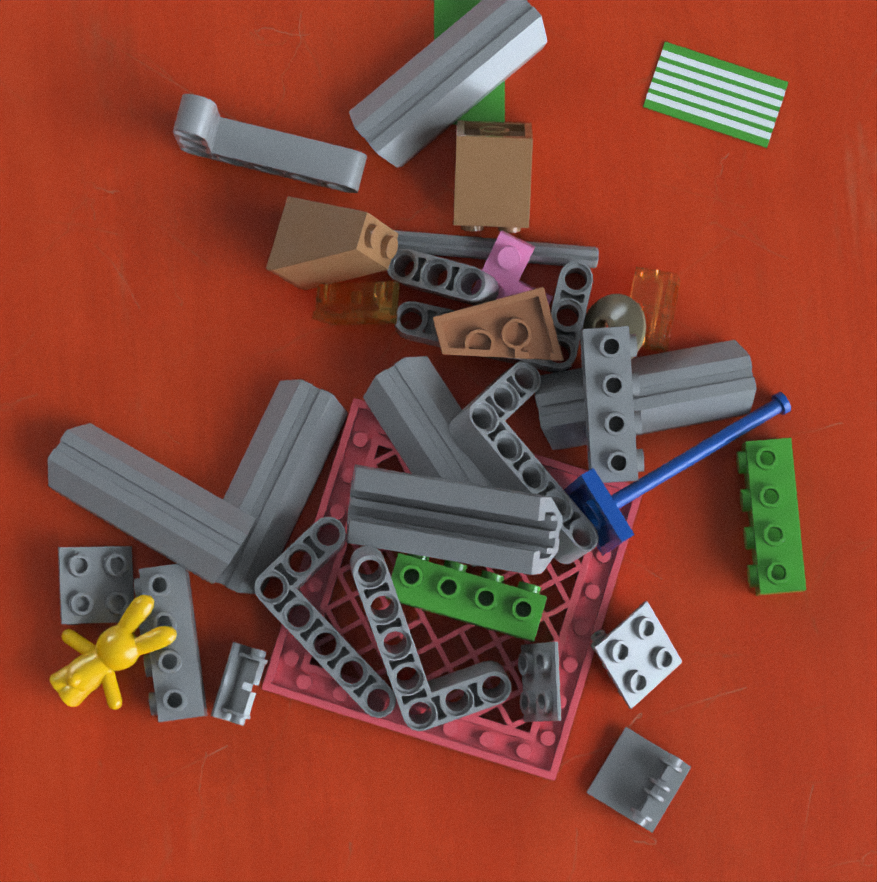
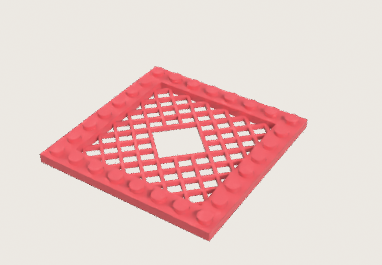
M353 399L315 518V522L323 517L336 518L342 523L346 533L351 480L355 464L378 468V464L396 455L404 472L412 474L365 401ZM379 447L391 450L376 458ZM534 454L563 490L580 475L588 471ZM627 482L603 483L610 495L630 485ZM642 495L619 509L631 529ZM332 525L322 527L318 533L319 542L326 546L335 544L340 536L338 528ZM628 540L603 556L596 546L595 549L583 555L581 563L579 559L575 560L574 564L576 567L559 576L556 575L550 563L546 567L552 579L539 586L541 591L555 584L564 601V604L547 613L543 610L540 622H545L554 639L550 642H558L561 721L532 722L529 732L516 729V727L525 723L524 717L513 723L511 722L502 704L520 695L523 692V684L514 669L518 665V659L511 662L501 643L513 636L505 634L498 638L495 631L487 629L493 641L474 651L465 631L476 625L468 623L437 639L423 610L418 608L415 609L420 618L408 624L409 630L423 623L433 641L418 649V656L436 647L445 664L441 669L427 675V681L447 671L449 674L455 672L453 670L454 667L471 658L475 664L480 663L477 655L496 646L506 664L503 668L505 671L509 670L518 690L510 693L504 702L428 730H412L403 719L397 699L394 710L386 717L376 718L367 714L324 668L310 664L313 656L283 624L261 689L555 781L594 655V650L591 647L593 642L591 636L602 629ZM346 541L342 549L315 573L299 591L324 618L327 614L333 627L345 640L344 634L363 624L372 643L356 652L361 656L375 648L383 663L374 634L367 622L369 621L367 615L364 616L355 597L359 596L358 590L352 592L343 576V573L351 570L350 563L341 568L348 546ZM351 544L354 550L359 548L358 545ZM378 548L381 553L386 551L394 567L396 559L392 551ZM306 552L304 553L299 572H305L311 566V556ZM364 561L362 566L367 575L372 574L369 565ZM485 567L488 572L494 573L492 568ZM509 571L501 576H504V580L518 572ZM578 572L569 599L560 581ZM519 573L523 582L531 584L526 574ZM337 578H339L347 595L329 604ZM379 596L384 607L378 610H384L390 603L388 604L385 596ZM350 600L360 619L340 629L331 610ZM295 606L289 612V622L294 627H303L309 621V610L305 606ZM567 608L558 636L549 617ZM392 632L385 637L384 642L386 643L397 636L402 640L404 635L401 632ZM331 634L319 641V636L317 637L315 649L320 655H323L320 646L335 639ZM460 635L469 654L450 663L440 644ZM524 640L525 644H532L530 641ZM351 661L361 679L363 671L359 663ZM384 667L376 671V673L381 676L387 673ZM341 674L343 680L347 683L353 684L360 681V679ZM496 676L488 677L484 681L488 689L494 688L490 679ZM458 689L446 696V700L450 701L460 695L463 697L464 691ZM374 690L368 696V705L373 711H384L389 706L390 697L384 690ZM423 702L415 703L411 706L409 712L413 715H420L427 710L428 705ZM498 707L507 725L478 716Z

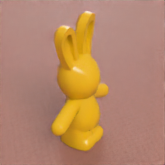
M144 594L135 598L124 612L119 623L100 634L96 645L74 630L66 629L62 632V641L82 654L67 666L53 673L49 679L52 687L58 692L61 700L70 707L79 706L91 692L95 691L102 684L109 708L113 710L119 709L122 705V697L115 671L130 668L135 664L140 655L164 648L174 642L177 633L170 626H159L139 637H136L134 634L138 627L152 613L154 608L152 596Z

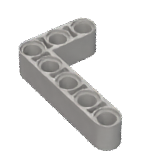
M193 94L182 95L173 128V134L179 148L189 154L347 193H358L367 159L366 154L357 150L220 117L214 101Z
M571 262L566 264L559 274L551 316L559 345L565 347L569 353V359L566 362L556 363L552 360L504 357L485 358L512 364L525 361L531 363L538 370L551 373L569 370L577 355L580 329L583 328L592 288L593 274L591 269L582 262ZM571 273H578L584 277L585 286L582 289L573 290L566 285L565 277ZM408 301L402 303L394 314L395 328L397 333L406 340L440 347L432 317L455 310ZM563 309H570L576 314L577 322L572 326H563L557 320V313ZM406 313H417L422 319L421 325L414 330L404 328L400 320Z
M520 361L497 377L451 420L449 430L457 445L493 487L552 497L563 517L562 526L559 531V549L554 558L560 563L570 564L595 549L599 537L596 528L505 422L541 385V377L538 370L531 363Z
M323 517L306 530L258 576L254 586L255 594L367 714L376 718L386 717L391 714L396 705V696L391 687L299 591L315 573L342 549L346 542V531L342 523L333 517ZM327 525L335 526L340 533L338 541L330 546L323 545L318 540L320 529ZM301 551L308 553L312 560L309 569L305 572H295L290 565L291 557ZM269 578H278L283 583V592L275 599L266 598L262 591L263 584ZM295 606H305L310 613L308 623L303 627H294L289 622V612ZM328 633L336 639V649L330 655H320L315 649V641L321 634ZM351 661L358 662L363 668L362 678L353 684L345 682L341 675L344 664ZM377 689L386 691L390 697L389 706L381 712L373 711L367 701L369 694Z
M362 546L354 551L350 559L352 575L400 711L408 727L416 731L428 730L498 705L509 697L511 682L503 666L491 660L427 681L384 556L380 550L372 546ZM374 560L379 563L378 569L374 573L365 575L358 571L359 566L364 561ZM387 596L392 600L390 605L384 610H376L371 607L375 598ZM397 631L404 635L402 641L396 645H388L384 642L387 634ZM404 667H411L416 670L415 675L409 680H400L396 677L397 673ZM497 676L501 678L499 685L493 689L482 687L483 682L488 677ZM454 689L464 691V696L459 701L449 702L446 700V695ZM423 702L428 705L427 710L420 715H413L409 712V709L415 703Z

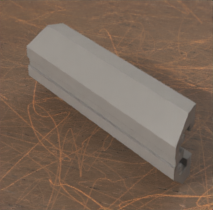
M482 0L349 111L355 129L365 138L378 155L397 168L404 166L544 48L548 40L542 15L527 0Z
M736 340L631 359L632 372H638L640 394L633 395L634 411L640 410L642 417V433H638L636 436L740 417L749 414L757 390L755 377H753L751 357ZM582 368L540 375L541 385L535 392V399L539 411L541 429L553 450H562L587 445Z
M427 356L404 357L391 368L375 376L363 398L412 474L493 487L452 438L449 430L450 422L462 409Z
M302 379L279 382L223 498L224 501L254 517L255 521L247 537L229 565L216 580V583H220L237 593L255 594L254 586L258 576L283 553L347 419L348 412L332 393L319 389ZM269 578L268 580H266L265 583L263 584V587H262V591H263V592L265 591V589H266V587H267V585H268V583H269V581H270L271 578Z
M91 423L67 429L56 449L54 448L47 458L48 486L56 493L211 584L216 582L229 565L255 521V518Z
M355 464L347 513L346 541L350 544L372 546L379 549L534 575L542 574L557 554L560 541L559 531L562 526L563 517L550 496Z

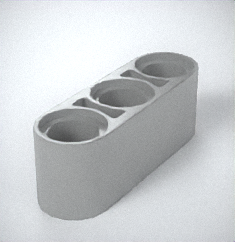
M406 248L397 250L387 270L392 279L411 289L473 306L496 300L499 292L498 282L495 278L474 266ZM413 261L414 268L412 272L405 276L406 266ZM447 270L446 281L438 286L439 275ZM481 279L480 290L472 295L471 288L473 283Z

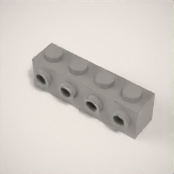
M629 326L580 329L588 471L594 468L603 483L639 481L638 472H644L645 465L643 449H637L636 434L642 433L641 411H634L633 395L640 394L638 372H632L631 357H637L636 334H629Z
M178 564L139 569L140 578L134 579L135 596L137 598L140 595L146 594L154 599L152 613L139 626L140 634L142 635L159 626L173 627L177 633L173 643L144 655L146 677H153L155 691L149 693L151 715H158V722L208 716L189 571Z

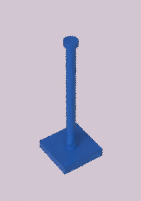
M782 392L774 394L771 397L772 401L613 495H610L594 468L574 480L564 491L596 528L599 537L597 548L601 555H605L635 535L619 510L621 507L779 413L781 415L787 414L791 411L788 398Z

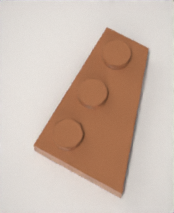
M544 287L432 317L441 352L444 355L564 361Z

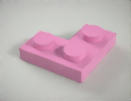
M502 230L482 271L493 276L498 282L499 292L496 299L536 289L519 280L535 246ZM481 279L476 281L471 292L472 295L480 290ZM545 293L549 305L553 296Z

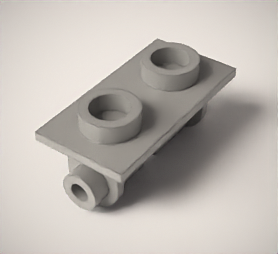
M233 642L211 716L244 726L246 719L250 720V712L256 693L251 692L253 684L259 686L264 666L268 662V660H265V651Z

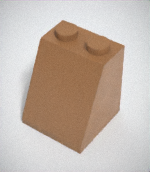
M457 120L453 225H460L462 230L473 232L482 231L483 226L498 227L499 231L502 230L507 233H517L521 231V228H529L533 152L532 123Z
M288 196L266 269L302 290H309L389 269L391 259L396 255L399 233L368 212Z

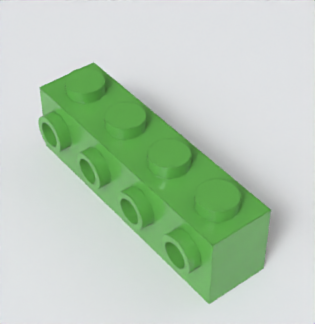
M792 439L746 441L741 445L742 451L736 452V464L738 474H744L746 489H740V505L742 512H748L749 527H744L743 529L745 549L752 550L753 565H747L749 588L755 587L756 596L805 591L806 580Z
M398 553L391 579L401 604L526 641H535L547 596L540 594L541 587L519 581L518 587L503 584L504 576L482 570L481 576L466 573L467 565L445 560L442 566L429 562L430 557Z

